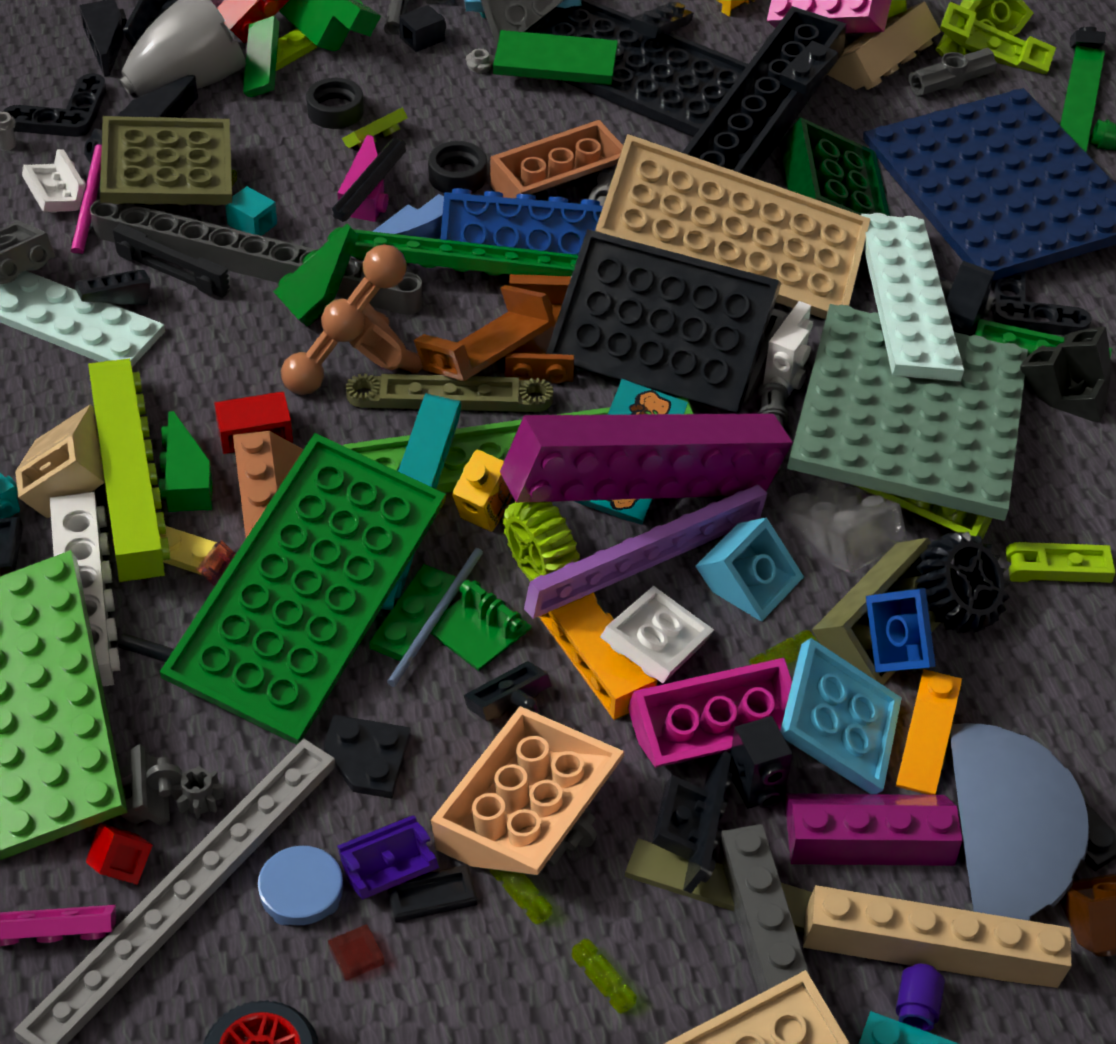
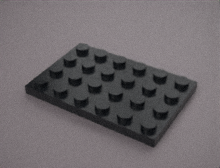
M587 229L546 354L574 355V368L620 381L624 379L661 393L682 397L692 402L739 414L781 287V282L773 278Z

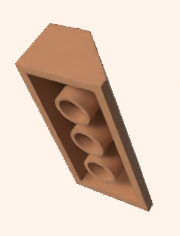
M600 120L491 156L490 186L494 191L503 193V197L516 198L517 194L533 195L616 166L623 145Z
M270 431L233 435L246 538L304 450Z

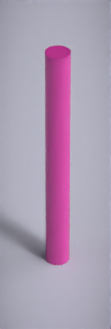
M96 145L72 242V253L84 254L92 219L90 207L96 201L101 180L102 145Z

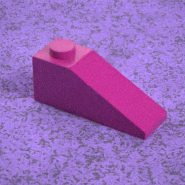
M366 136L338 191V201L378 156L373 136ZM384 179L380 181L350 217L375 222L380 212H386L389 197L388 194L384 193Z

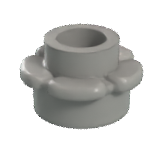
M475 49L465 59L468 68L475 73L489 71L494 63L493 55H489L485 49Z

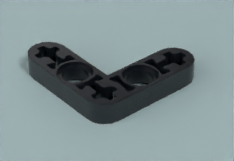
M89 73L80 77L66 109L12 105L5 108L3 112L9 113L15 119L14 132L80 137L89 133L106 94L105 79L100 74ZM83 104H90L87 107H78ZM45 120H52V121H53V122H50V123H41L42 121H45Z
M1025 272L1015 274L1012 278L1004 277L994 280V322L1062 336L1090 328L1092 317L1083 308L1025 301ZM1002 291H1012L1016 296L1005 295ZM1042 316L1049 319V322H1041L1034 317Z

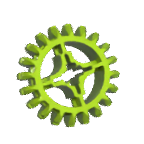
M515 501V503L508 505V508L505 509L503 524L505 526L504 534L508 539L507 545L510 547L512 557L515 558L518 567L530 581H533L540 575H547L559 570L571 562L575 563L580 559V554L576 550L577 542L574 541L571 534L572 530L568 528L566 518L560 515L559 508L553 506L552 502L516 503Z

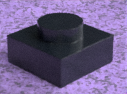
M1081 27L1070 37V48H1076L1077 45L1100 49L1105 44L1106 32L1097 31L1096 27Z

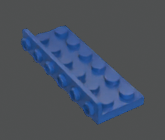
M454 188L452 193L444 192L440 239L579 255L587 229L595 231L603 206L600 205V201L583 199L581 204L568 203V199L564 197H549V201L536 200V196L530 194H517L516 198L503 197V193L496 191H485L483 196L471 195V190Z

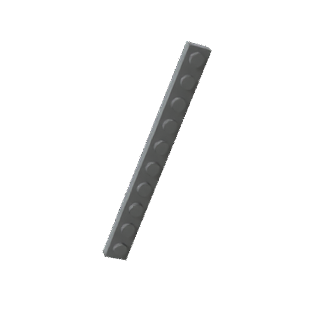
M303 739L14 1029L16 1039L23 1044H68L335 768V758Z

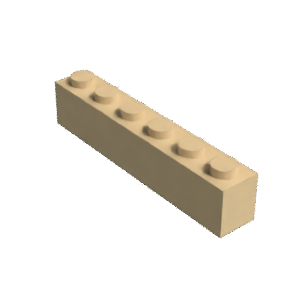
M817 885L814 887L805 910L803 948L911 966L922 963L931 965L936 970L1055 988L1059 987L1071 968L1070 927Z

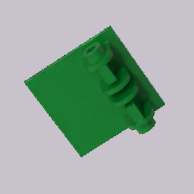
M465 580L459 589L462 593V598L445 610L430 634L477 671H480L531 630L532 626L521 618L519 612H513L507 608L505 602L497 599L494 593H488L482 589L478 581L474 580L471 582L470 580Z

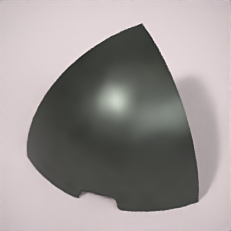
M1106 327L1090 328L1069 333L1064 336V343L1058 344L1057 347L1042 345L1022 362L1020 368L1022 373L1025 374L1026 382L1034 393L1047 405L1089 421L1101 422L1107 404L1110 385V350Z

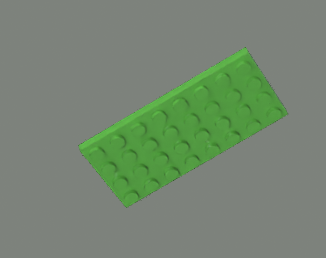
M71 550L0 577V860L128 812L78 561Z

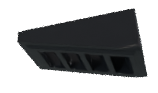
M133 270L75 281V289L82 302L148 305L151 281L145 270Z

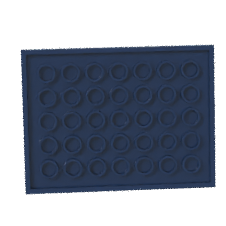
M1024 88L986 97L985 99L967 104H960L945 110L934 111L930 114L909 118L863 132V140L871 150L875 151L877 158L958 256L963 261L995 272L993 281L1116 245V184Z

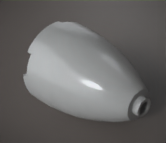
M178 0L166 9L139 38L121 71L123 78L120 79V82L129 95L135 93L138 97H141L187 75H195L197 89L236 73L245 67L246 61L236 40L232 41V35L224 24L225 19L211 0Z

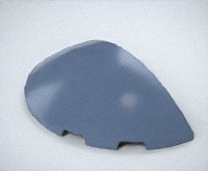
M973 723L952 724L950 737L973 911L1030 921L1031 916L1041 911L1047 905L1054 907L1066 895L1073 885L1072 877L1078 868L1080 860H1085L1089 839V824L1084 797L1071 772L1063 766L1050 750L1035 740L993 725Z

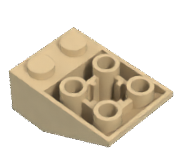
M91 404L37 438L15 471L18 498L46 518L51 517V497L92 492L105 483L95 411Z

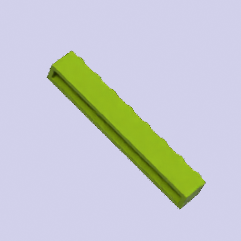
M130 358L88 363L119 582L165 576L163 560H170L168 538H160L161 534H166L163 512L156 513L155 511L162 509L159 487H151V485H157L158 482L155 463H147V461H154L151 439L144 440V438L150 437L147 416L140 417V415L146 414L143 394H136L142 392L140 373L132 372Z

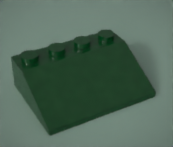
M800 117L780 142L788 190L859 215L861 213H882L890 216L875 151Z

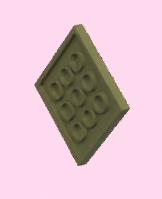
M103 116L100 181L101 203H138L147 205L206 204L213 206L232 203L230 119Z

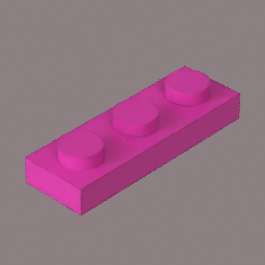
M116 905L0 912V946L13 945L19 942V938L36 937V941L39 943L56 942L62 940L63 935L80 934V939L83 940L103 938L106 936V932H112L116 924Z

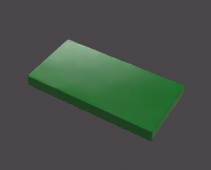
M501 30L493 63V74L612 85L618 40Z

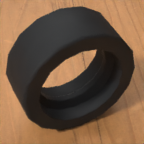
M338 77L325 78L311 85L306 93L308 118L314 124L323 128L340 129L356 124L364 114L362 88L349 79ZM335 98L350 101L349 104L341 107H328L320 104L322 101Z
M466 141L442 143L435 147L428 156L429 181L435 189L442 193H452L454 188L471 190V193H474L482 188L487 181V156L480 147ZM452 163H464L474 168L465 172H450L442 167Z

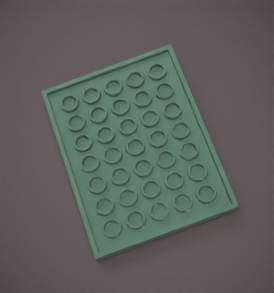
M830 304L787 469L1005 521L1009 510L1025 378L1020 365L1027 358L1028 349L1021 348L1013 343L1004 344L987 340L978 335L969 336L954 332L964 368L961 382L892 376L878 312L869 313L853 309L848 305Z

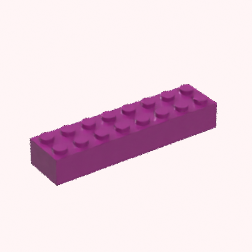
M774 414L524 415L500 469V473L516 503L732 496L738 491H744L756 485L767 491L793 442Z

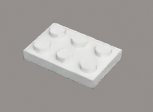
M652 586L608 624L600 638L610 644L615 652L625 655L640 666L646 675L664 683L704 645L714 629L655 586Z

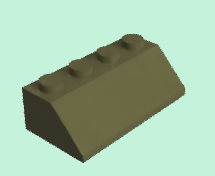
M928 538L896 543L812 629L821 645L882 685L896 671L875 672L866 596L922 588L921 585L915 582L922 576L916 567L922 562L920 554L928 549L927 545L931 544ZM929 611L931 632L941 623L934 622L935 613L933 611Z

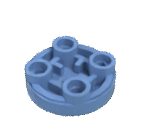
M312 846L286 848L274 854L262 867L258 877L259 898L265 911L280 925H307L315 923L333 914L338 909L343 894V877L340 866L329 853Z

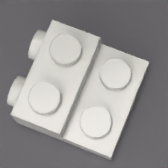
M801 301L796 304L769 341L763 385L767 383L784 385L788 389V397L793 389L800 390L807 376V371L803 370L811 351V347L807 345L808 336L813 326V321L809 320L811 305Z

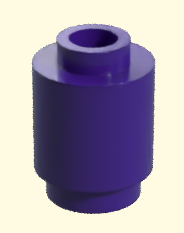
M919 963L903 970L896 1005V1014L899 1016V1022L926 1032L931 1031L934 1024L939 1021L945 986L944 977L933 966Z

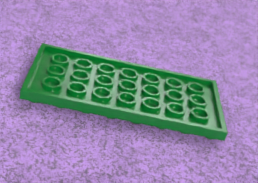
M314 433L160 670L161 679L298 745L303 740L444 505L446 493Z

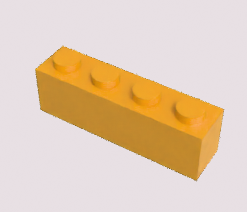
M594 592L539 616L613 720L629 713L628 705L634 691L657 686L656 678L646 675L640 666L625 655L615 652L610 644L600 638L606 626L614 619L610 613H605L598 605Z

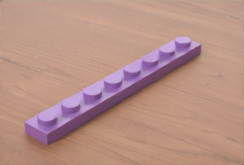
M759 485L744 491H738L728 498L712 502L702 509L690 514H684L678 519L662 526L658 525L634 538H627L622 543L613 547L599 550L593 555L575 563L571 562L559 570L547 575H540L529 583L524 610L534 619L726 535L738 523L756 520L761 517L768 493Z

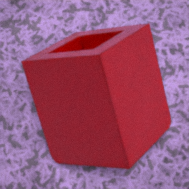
M100 823L86 858V863L101 875L138 885L153 845L136 833Z

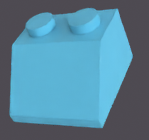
M767 517L738 523L695 566L713 593L759 621H763L804 578V575Z

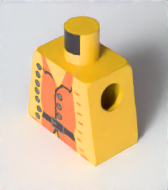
M477 449L465 465L452 495L462 519L492 532L507 508L512 494L500 473L504 461Z

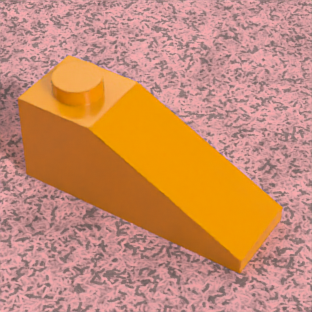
M923 669L896 787L927 795H936L962 678Z

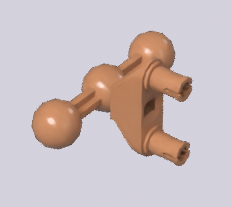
M383 244L375 246L366 253L363 261L365 277L348 299L334 300L325 307L321 317L324 330L307 352L293 353L284 361L281 368V379L288 390L298 395L312 394L321 386L324 378L322 363L338 342H349L353 348H356L372 362L385 369L394 370L400 368L411 373H418L423 366L418 353L405 348L404 343L389 327L388 317L376 311L369 303L380 288L395 287L403 280L407 268L405 257L400 250L392 245Z

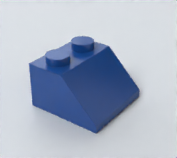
M926 588L866 596L875 672L936 667Z

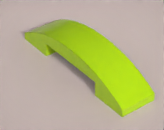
M953 2L948 4L940 29L953 41L971 52L989 48L994 53L997 63L1040 74L1048 73L1056 47L1031 36L1024 41L976 20V12Z

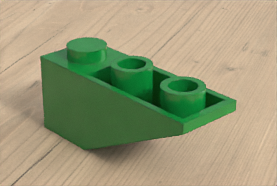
M348 223L343 227L333 230L329 234L327 242L320 249L313 250L303 259V264L294 273L286 274L279 281V287L273 291L306 327L316 321L323 314L325 307L334 301L359 236Z
M169 411L168 426H162L161 429L162 446L167 447V452H160L161 473H165V478H159L161 500L167 501L168 512L212 510L213 480L210 461L175 412Z

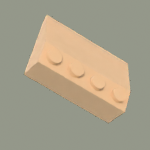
M520 706L431 819L436 850L472 867L538 875L623 759L624 751Z

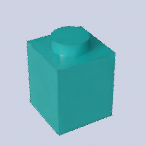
M248 186L232 196V203L225 205L227 225L236 230L262 236L278 224L276 202Z

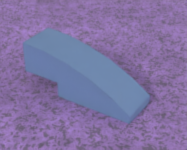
M438 194L420 209H416L408 204L373 230V232L440 239L444 196Z

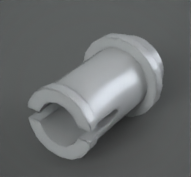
M0 112V149L5 151L16 147L13 129L15 127V119L7 112Z

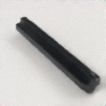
M392 138L332 207L334 219L345 222L350 218L406 152L404 140L400 141L397 138Z

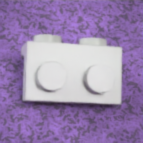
M57 149L54 164L23 166L22 176L43 212L56 213L80 210L86 183L84 179H81L75 169L74 162L69 159L64 149Z

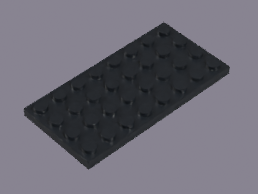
M581 0V6H571L569 8L555 7L525 31L528 33L618 40L612 85L574 81L564 82L691 136L696 135L748 65V63L671 32L654 39L629 28L632 16L592 0Z

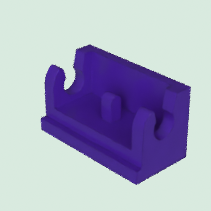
M414 815L337 846L345 876L350 886L362 900L439 868L437 858L426 844V842L430 841V837L426 830L417 822Z

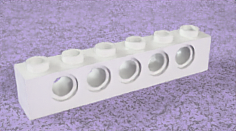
M95 492L51 497L53 554L57 556L71 550L77 558L102 686L114 685L113 671H120V661L117 647L111 648L110 644L111 641H117L118 639L115 618L108 619V612L115 611L112 589L105 588L106 583H112L109 560L103 561V555H110L107 533L100 532V528L107 527L105 507L97 506Z

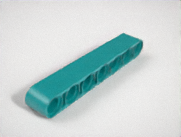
M425 394L398 472L435 489L437 488L459 422L461 401ZM414 555L381 609L391 611L394 608L395 598H400Z

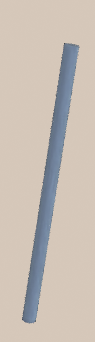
M475 548L388 679L387 683L390 686L395 687L459 591L461 584L466 580L482 556L483 551L481 549Z

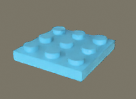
M810 638L801 644L780 732L786 741L869 794H878L884 790L902 697Z

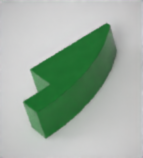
M289 0L279 10L316 46L330 51L340 49L350 30L371 36L381 18V15L370 7L355 0Z

